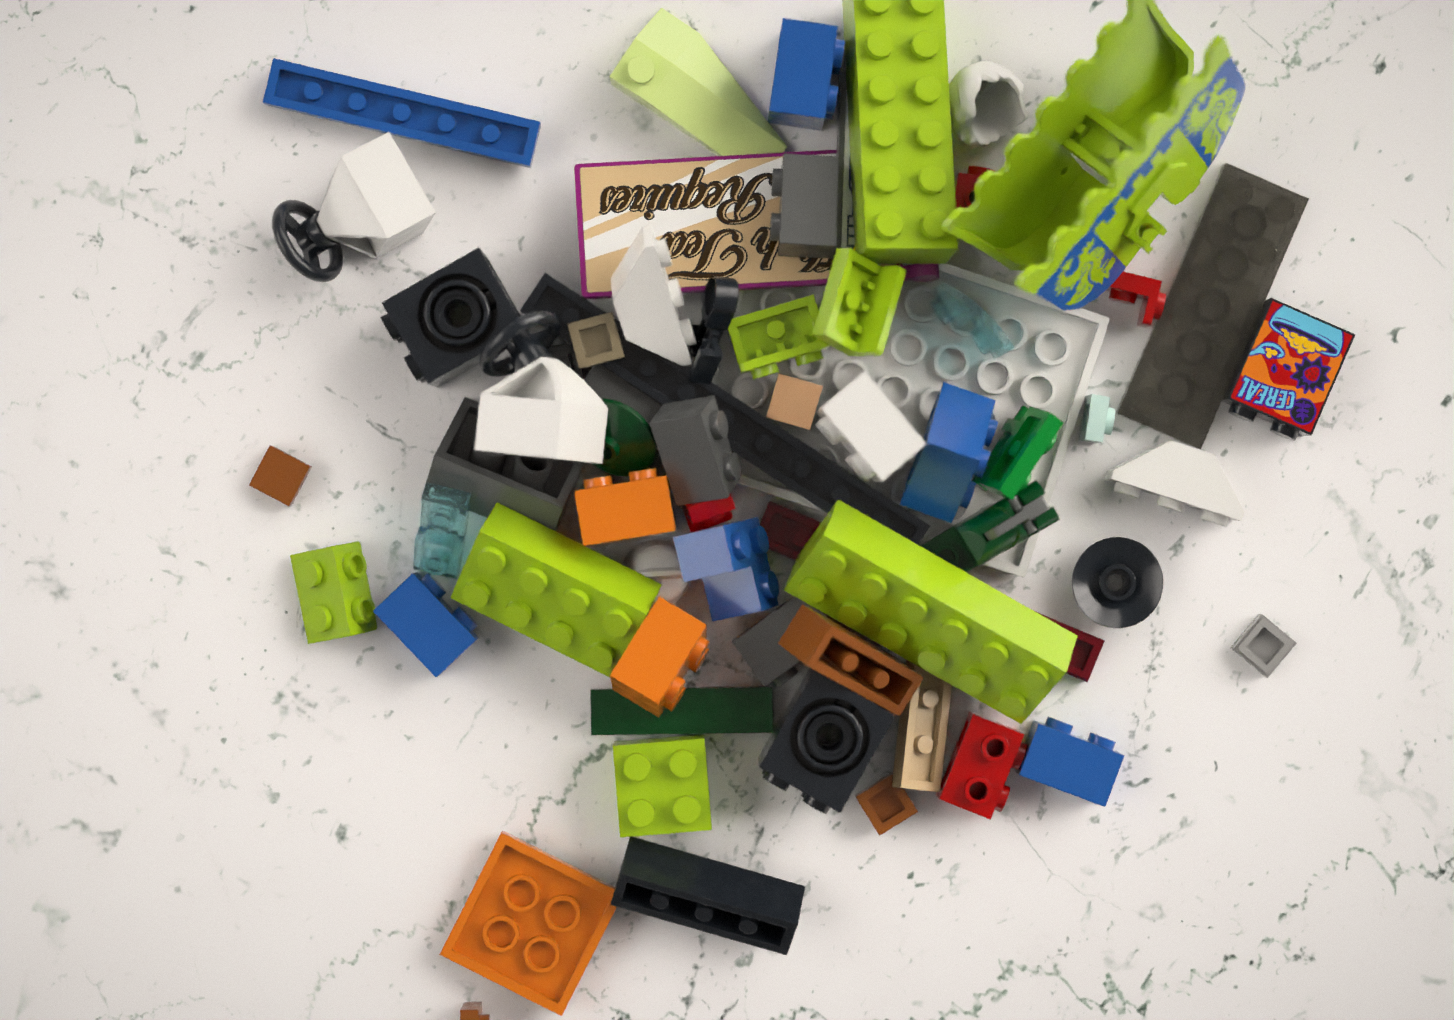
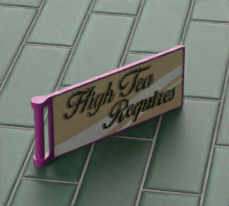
M837 150L576 164L574 175L582 297L585 299L613 298L611 277L642 226L652 224L656 240L664 238L666 240L672 266L665 267L669 280L678 279L682 294L703 293L711 276L736 279L739 291L826 286L833 259L778 256V241H770L771 213H779L780 197L771 196L773 168L781 169L784 154L836 156ZM881 264V266L898 265L905 269L904 281L931 282L940 278L939 264Z

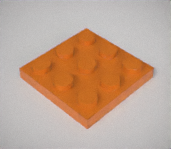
M502 830L439 955L562 1016L617 908L610 905L615 887Z

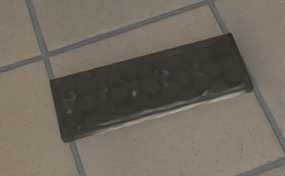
M1224 163L1166 294L1160 320H1155L1115 414L1197 449L1202 448L1309 198L1231 164Z

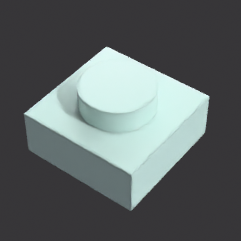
M1095 394L1086 396L1079 441L1102 443L1104 434L1111 435L1115 420V408L1109 407L1110 397Z

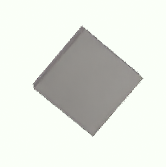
M1259 613L1230 648L1264 677L1268 678L1297 643L1267 617Z

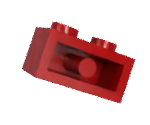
M969 711L943 775L941 790L936 793V796L942 801L991 820L994 810L1001 812L1008 799L1010 786L1005 785L1011 768L1018 770L1024 759L1027 744L1022 743L1025 734Z

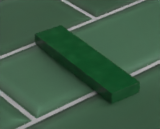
M772 686L685 687V692L674 710L671 712L665 708L659 718L615 692L612 688L591 689V735L773 733Z

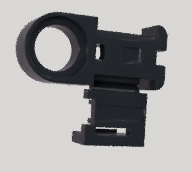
M711 276L701 296L702 320L699 325H692L697 344L690 346L691 356L696 358L688 374L689 382L711 384L723 357L722 349L718 343L724 330H728L738 304L739 288L738 282L734 278Z

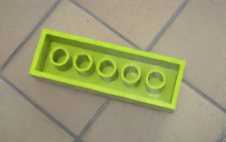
M842 0L855 251L876 264H946L958 250V237L942 228L944 220L956 209L944 0Z
M840 500L836 501L798 554L784 588V591L1020 724L1028 718L1066 674L1077 639V635Z

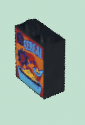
M1269 298L1264 300L1234 365L1220 401L1231 405L1228 413L1240 419L1253 423L1255 417L1272 423L1270 431L1284 438L1295 441L1297 435L1312 436L1356 334L1276 299Z

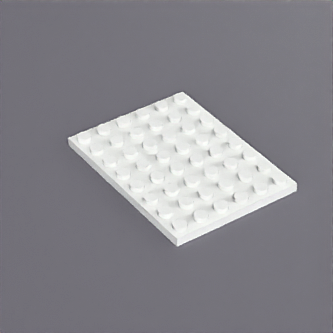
M939 264L940 278L931 282L903 281L888 339L881 356H848L830 346L828 349L821 350L824 359L797 366L794 358L778 363V373L753 380L751 372L741 374L729 332L724 330L718 343L722 349L723 357L712 382L765 417L779 373L823 386L816 411H818L864 371L922 439L930 412L943 382L996 400L991 419L998 421L997 429L990 446L983 447V449L990 452L1002 436L1003 432L1000 429L1008 418L1013 419L1022 405L1027 408L1031 406L1052 413L1064 424L1057 433V440L1052 449L1042 455L1032 470L1029 482L1031 483L1034 480L1039 482L1045 491L1043 497L1049 505L1110 317L1082 308L1063 311L1042 297L1024 291L1019 287L953 265ZM826 286L740 290L733 318L813 294L819 310ZM816 412L810 431L771 420L859 478L845 461L851 455L841 442L832 445L815 425L821 420ZM917 453L885 480L874 482L870 478L869 480H863V482L899 505L908 473ZM738 455L742 469L738 484L823 511ZM975 486L968 508L959 506L952 523L902 505L900 506L930 525L920 541V544H923L991 503H996L1004 497L994 494L989 490L986 492ZM1040 532L983 565L1025 578Z

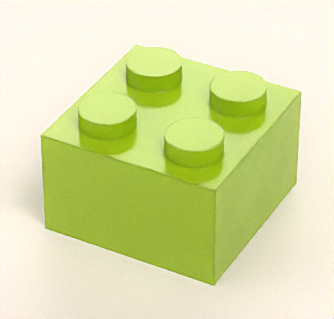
M705 734L614 741L613 757L620 838L712 830Z

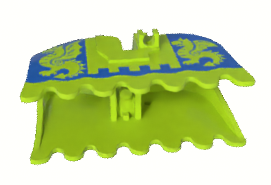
M1127 0V13L1125 17L1118 23L1110 21L1100 29L1095 40L1097 49L1094 55L1088 60L1080 58L1070 66L1065 76L1066 88L1063 93L1058 97L1048 96L1039 104L1035 112L1036 124L1033 130L1028 134L1019 133L1008 142L1004 151L1006 160L1002 168L998 171L989 170L981 175L974 187L976 197L973 203L968 208L959 207L954 209L942 224V228L947 232L978 248L1011 271H1022L1014 283L1016 286L1042 297L1063 311L1079 309L1097 299L1114 283L1140 249L1147 254L1153 250L1150 244L1158 234L1164 236L1167 230L1147 210L1160 195L1169 203L1177 205L1190 193L1192 194L1201 184L1200 179L1217 157L1233 125L1246 90L1245 81L1232 59L1227 42L1220 35L1214 37L1203 54L1204 64L1197 75L1192 76L1194 71V51L1172 28L1154 0ZM1071 153L1109 181L1108 184L1104 185L1085 171Z

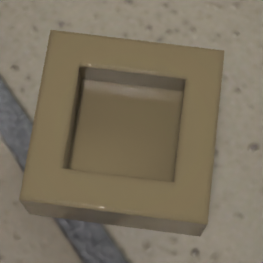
M613 312L567 324L579 369L625 358Z

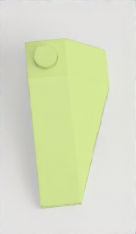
M663 8L656 13L636 36L609 76L611 85L717 156L783 153L787 148L786 144L700 33Z

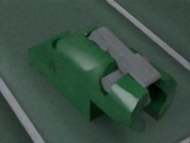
M1034 480L1023 491L1016 494L1013 500L1004 497L996 503H991L920 546L959 569L968 572L976 566L980 567L996 556L1013 548L1060 519L1054 506L1050 508L1044 499L1045 491L1037 480Z

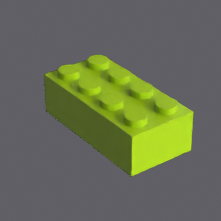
M497 502L476 537L450 598L610 677L613 669L645 620L662 584Z

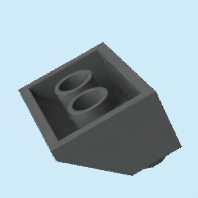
M464 397L434 454L423 492L488 518L498 502L556 531L585 462L474 450L479 402Z

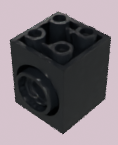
M478 247L382 302L387 314L381 316V320L394 341L397 340L399 344L404 341L410 354L404 357V360L417 381L420 380L421 383L427 381L429 385L439 387L479 364L481 353L487 343L501 329L520 318L521 315L487 255ZM462 305L470 306L472 317L469 323L463 327H454L451 319L454 310Z
M809 668L758 757L759 767L763 769L762 778L784 791H787L790 785L803 792L801 794L803 797L802 801L824 814H827L830 808L841 813L896 716L889 710ZM826 723H833L840 728L838 738L829 744L817 741L816 732L819 727Z

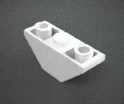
M652 224L645 225L640 229L611 277L615 309L627 341L681 366L692 364L689 346L697 344L690 318L681 319L678 307L685 305L678 279L669 280L665 267L672 266L665 238L656 240Z
M1172 440L1164 441L1107 470L1105 476L1106 480L1116 483L1114 491L1138 499H1140L1142 491L1159 496L1157 505L1183 513L1185 505L1202 510L1200 519L1226 527L1229 519L1242 521L1245 513L1216 455Z

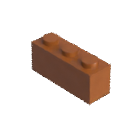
M804 604L801 605L778 642L780 646L806 666L899 717L924 679L923 676L894 655Z

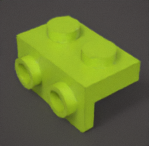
M837 248L812 335L848 356H881L888 339L906 270L898 265L880 266L851 248Z
M814 294L732 319L728 332L741 374L751 372L754 380L778 373L777 364L795 358L797 366H802L824 359L821 350L828 349L830 345L812 335L819 312Z
M359 541L290 555L308 644L377 630L376 614L373 612L375 604L371 597L366 572V560Z

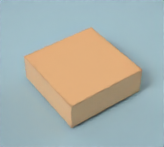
M779 373L766 418L810 431L823 386Z

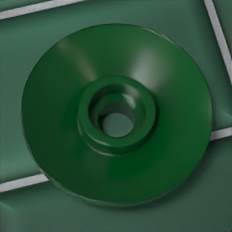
M600 398L608 407L602 464H592L607 473L623 477H629V472L648 469L654 462L657 454V445L648 422L628 405L616 400Z

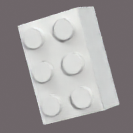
M865 371L816 411L821 420L815 425L832 445L841 442L851 454L845 461L862 481L869 480L870 478L874 482L885 480L926 445L924 440Z

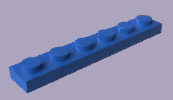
M275 58L272 60L263 103L267 106L385 134L390 132L393 136L528 168L532 166L541 128L540 121Z

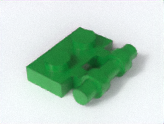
M1022 405L1014 418H1008L1000 429L1003 434L990 452L982 477L975 476L972 481L976 483L977 487L986 492L989 490L994 494L1013 500L1016 494L1023 491L1029 484L1032 476L1031 472L1042 455L1048 453L1057 440V433L1064 422L1050 412L1031 406L1027 408Z

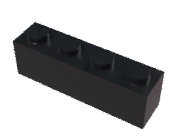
M629 837L610 905L787 955L798 926L805 886L640 838Z

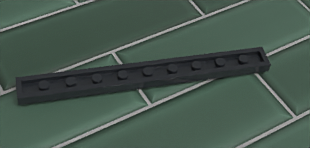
M544 273L520 310L525 315L537 311L555 313L559 317L561 324L558 337L572 346L568 323L606 314L605 311L547 273ZM615 319L625 358L601 365L661 405L714 395L719 411H723L726 415L728 422L727 437L733 452L827 514L836 501L840 500L917 545L920 543L930 527L929 524L713 382L711 384L689 382L688 374L691 370L690 367L687 365L681 366L627 341L620 321Z

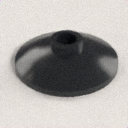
M1110 537L1095 542L1078 558L1072 573V592L1077 605L1089 619L1110 628H1126L1142 622L1155 610L1163 592V573L1157 558L1146 546L1133 539ZM1114 573L1119 574L1123 579L1122 587L1116 591H1112L1107 585L1108 577Z

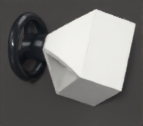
M388 132L340 157L319 211L309 204L298 200L281 202L273 212L272 231L281 253L296 271L310 280L329 282L334 280L342 270L343 252L341 244L376 259L422 235L436 212L393 137ZM290 214H298L306 220L299 224ZM287 231L296 239L298 246L303 251V257L294 248ZM328 249L329 265L321 269L318 255Z
M537 311L526 314L501 329L483 349L479 364L481 370L486 375L492 377L512 375L480 393L474 450L602 464L608 407L581 377L558 359L552 358L548 352V349L560 332V320L555 313ZM547 325L544 330L532 334L526 332V330L532 327ZM507 344L506 349L495 359L498 352Z

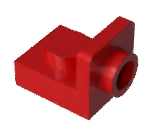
M1123 271L1106 290L1110 291L1108 299L1116 302L1135 305L1136 298L1142 299L1136 326L1146 328L1151 326L1153 319L1160 320L1166 301V294L1160 292L1162 281Z
M731 494L725 499L681 505L687 526L691 532L707 529L731 520L733 517L731 510L736 509Z

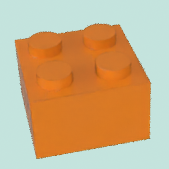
M657 468L629 472L630 482L613 484L612 476L583 480L584 489L574 491L583 546L676 531L667 476L658 477Z
M659 596L610 674L612 690L658 718L665 708L672 712L685 692L686 688L683 686L686 680L683 678L689 669L696 673L709 653L710 649L707 647L710 641L707 640V624Z

